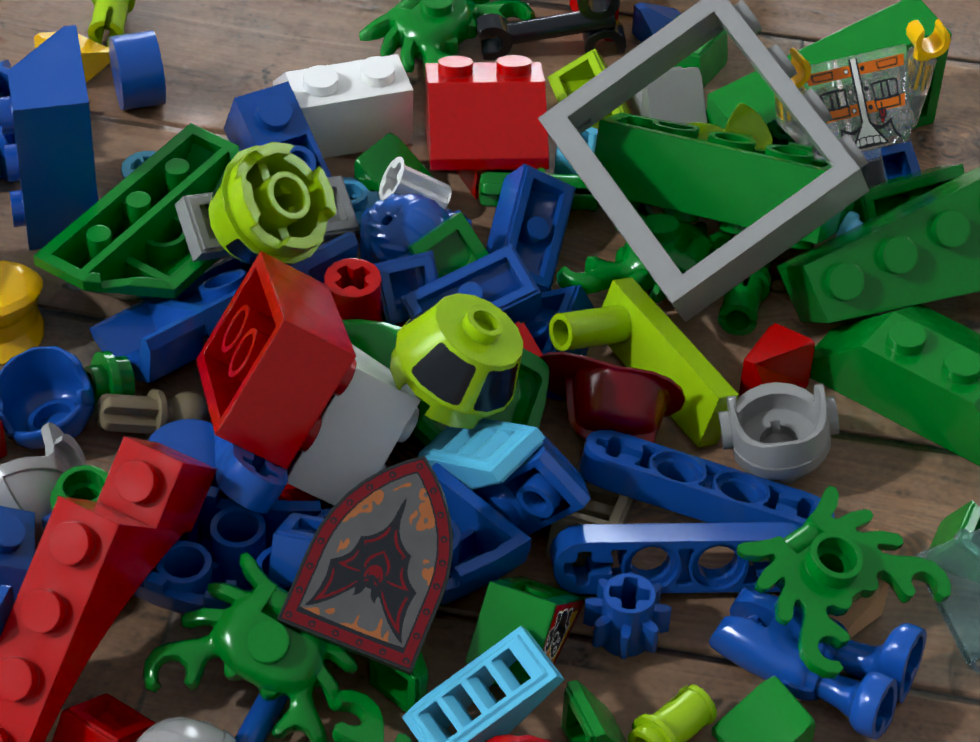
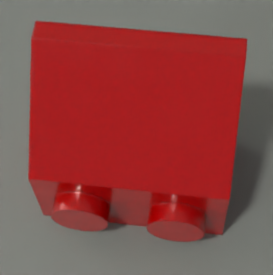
M506 55L499 57L496 62L473 63L471 58L465 56H446L440 58L438 63H425V133L430 171L516 170L523 164H527L535 169H538V167L549 169L548 133L538 119L547 112L546 84L541 62H532L530 58L525 56Z

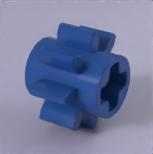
M634 572L618 574L609 580L604 578L598 579L597 596L585 599L583 619L584 624L594 626L592 645L595 648L603 646L609 653L619 656L621 659L637 656L645 650L651 653L656 652L658 634L669 632L672 608L668 605L660 604L662 585L659 583L652 584L648 579L634 574Z

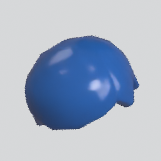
M57 345L32 347L11 358L0 370V420L8 438L15 440L17 445L33 450L45 449L41 428L48 422L54 423L64 434H68L73 438L84 431L94 410L95 399L92 384L76 355Z

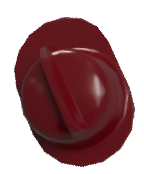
M548 352L539 356L549 366L548 390L567 401L568 423L576 435L586 441L587 436L591 432L613 430L655 443L663 417L671 416L681 410L686 399L682 387L672 379L653 371L621 367L567 352Z

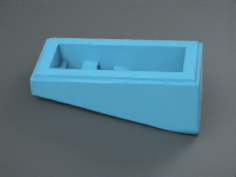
M482 418L476 427L472 429L447 426L420 451L418 457L425 456L430 466L435 463L440 464L469 489L476 490L503 483L544 443L543 440L546 437L537 427Z
M520 626L422 697L402 718L418 742H485L497 735L509 734L565 679L526 628ZM516 660L520 662L531 677L522 685L509 669ZM495 681L506 694V697L499 702L488 689ZM473 702L482 713L474 720L466 710ZM451 724L457 730L454 735H451L447 729Z

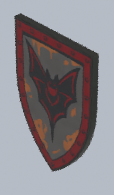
M425 456L406 460L379 471L354 487L330 510L319 525L308 546L278 615L277 622L408 675L412 674L442 601L449 580L453 556L451 517L445 494Z

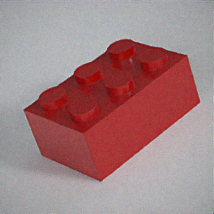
M262 251L258 254L196 358L215 435L287 470L297 452H306L314 443L322 424V417L320 415L332 395L340 396L349 386L356 370V354L328 285Z

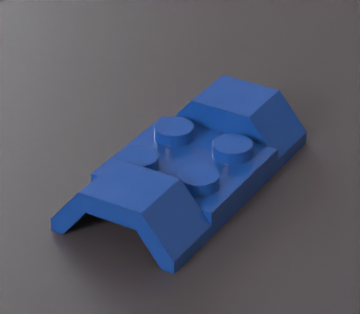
M346 232L319 246L311 257L287 265L324 283L326 270L334 262L342 259L357 258L358 242L355 233ZM233 256L227 257L208 268L175 299L143 300L90 327L92 337L102 351H110L114 356H126L131 363L135 380L151 383L198 357L203 348V336L205 335L206 338L210 337L252 264L244 263Z

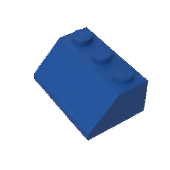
M76 25L63 26L7 71L10 96L0 97L2 135L15 134L16 144L4 145L8 182L20 181L21 190L9 191L14 227L26 226L29 250L42 249L98 201L90 107Z

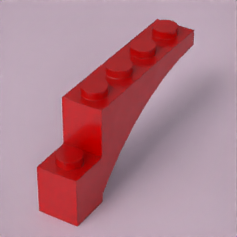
M124 436L97 501L58 496L0 636V742H45L64 702L116 617L170 548L185 532H192L216 474V468L161 443Z

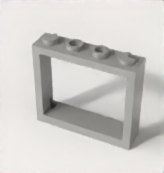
M700 0L538 118L559 150L684 322L690 320L869 191L860 169L868 163L863 153L848 134L839 139L835 137L826 125L832 119L827 107L813 89L810 88L803 94L790 79L797 74L791 61L776 43L768 49L756 36L762 30V27L743 0H739L734 5L729 0ZM725 30L831 168L682 274L580 134Z

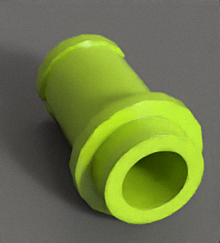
M92 0L94 11L88 27L89 38L102 44L104 30L110 31L109 37L125 34L124 28L127 14L133 10L136 0ZM108 37V41H107V47H108V48H109V37Z
M691 684L688 687V685H685L679 690L678 694L655 713H644L638 716L632 724V731L628 735V742H687L706 725L708 726L715 721L717 717L715 704L709 694L699 686Z

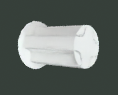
M396 157L389 164L382 177L379 197L381 200H384L390 194H420L435 200L442 208L446 209L452 190L450 185L404 165V159Z

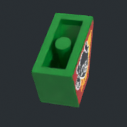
M524 576L489 581L465 663L469 664L511 632L522 626L531 633L552 663L555 664L582 610L585 597ZM518 660L509 667L521 685L531 678ZM496 681L492 684L500 687Z

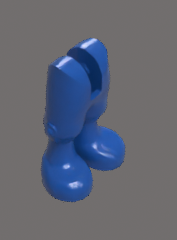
M744 587L730 607V616L724 617L710 637L709 644L711 648L729 661L764 680L775 675L797 699L806 701L822 699L849 718L851 727L858 734L873 740L880 738L892 722L896 702L903 703L912 686L925 649L926 630L911 623H902L889 634L882 645H870L850 639L845 647L834 649L829 645L820 643L818 648L825 658L840 661L844 667L843 671L861 681L838 675L835 679L822 678L809 671L799 657L798 640L802 623L801 615L794 610L790 623L786 626L779 624L775 618V604L778 597L767 593H759L756 590ZM831 618L835 623L841 626L848 633V630L844 627V625H842L839 621Z

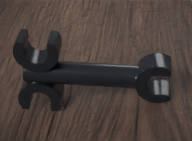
M577 0L579 11L510 23L499 14H484L476 18L479 37L490 35L497 37L481 40L483 59L492 61L506 56L514 44L580 33L583 34L586 53L595 49L596 43L604 38L614 40L618 54L624 53L627 47L624 28L615 18V13L620 6V0Z

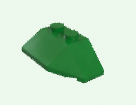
M190 123L33 256L34 265L88 292L128 301L175 299L220 259L193 262L175 204L183 196L213 192L226 166L239 152V146Z
M918 304L832 328L815 346L810 373L811 379L821 384L823 383L824 386L980 466L979 333Z

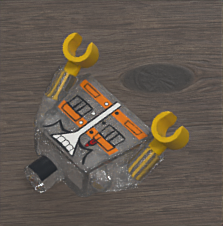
M940 19L935 21L934 31L926 38H924L925 30L919 20H913L908 23L906 35L914 46L908 52L906 44L810 65L795 48H791L789 51L791 63L797 72L790 79L802 94L810 88L813 89L832 116V119L826 125L835 137L839 139L848 134L861 150L868 162L861 168L868 187L888 182L881 147L909 141L911 129L917 125L930 88L937 57L944 54L951 43L950 34ZM774 94L778 125L797 144L813 146L812 153L816 159L825 160Z

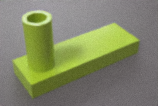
M632 277L612 280L602 307L557 313L551 318L549 336L557 350L568 351L608 345L626 367L653 371L672 379L682 387L686 399L681 410L670 417L697 447L718 443L721 437L718 412L727 411V397L736 396L737 401L739 394Z

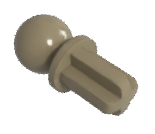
M152 389L147 396L103 394L97 402V426L106 431L145 433L147 439L163 425L177 420L198 419L212 423L206 398L195 392L178 393L167 402L162 390Z

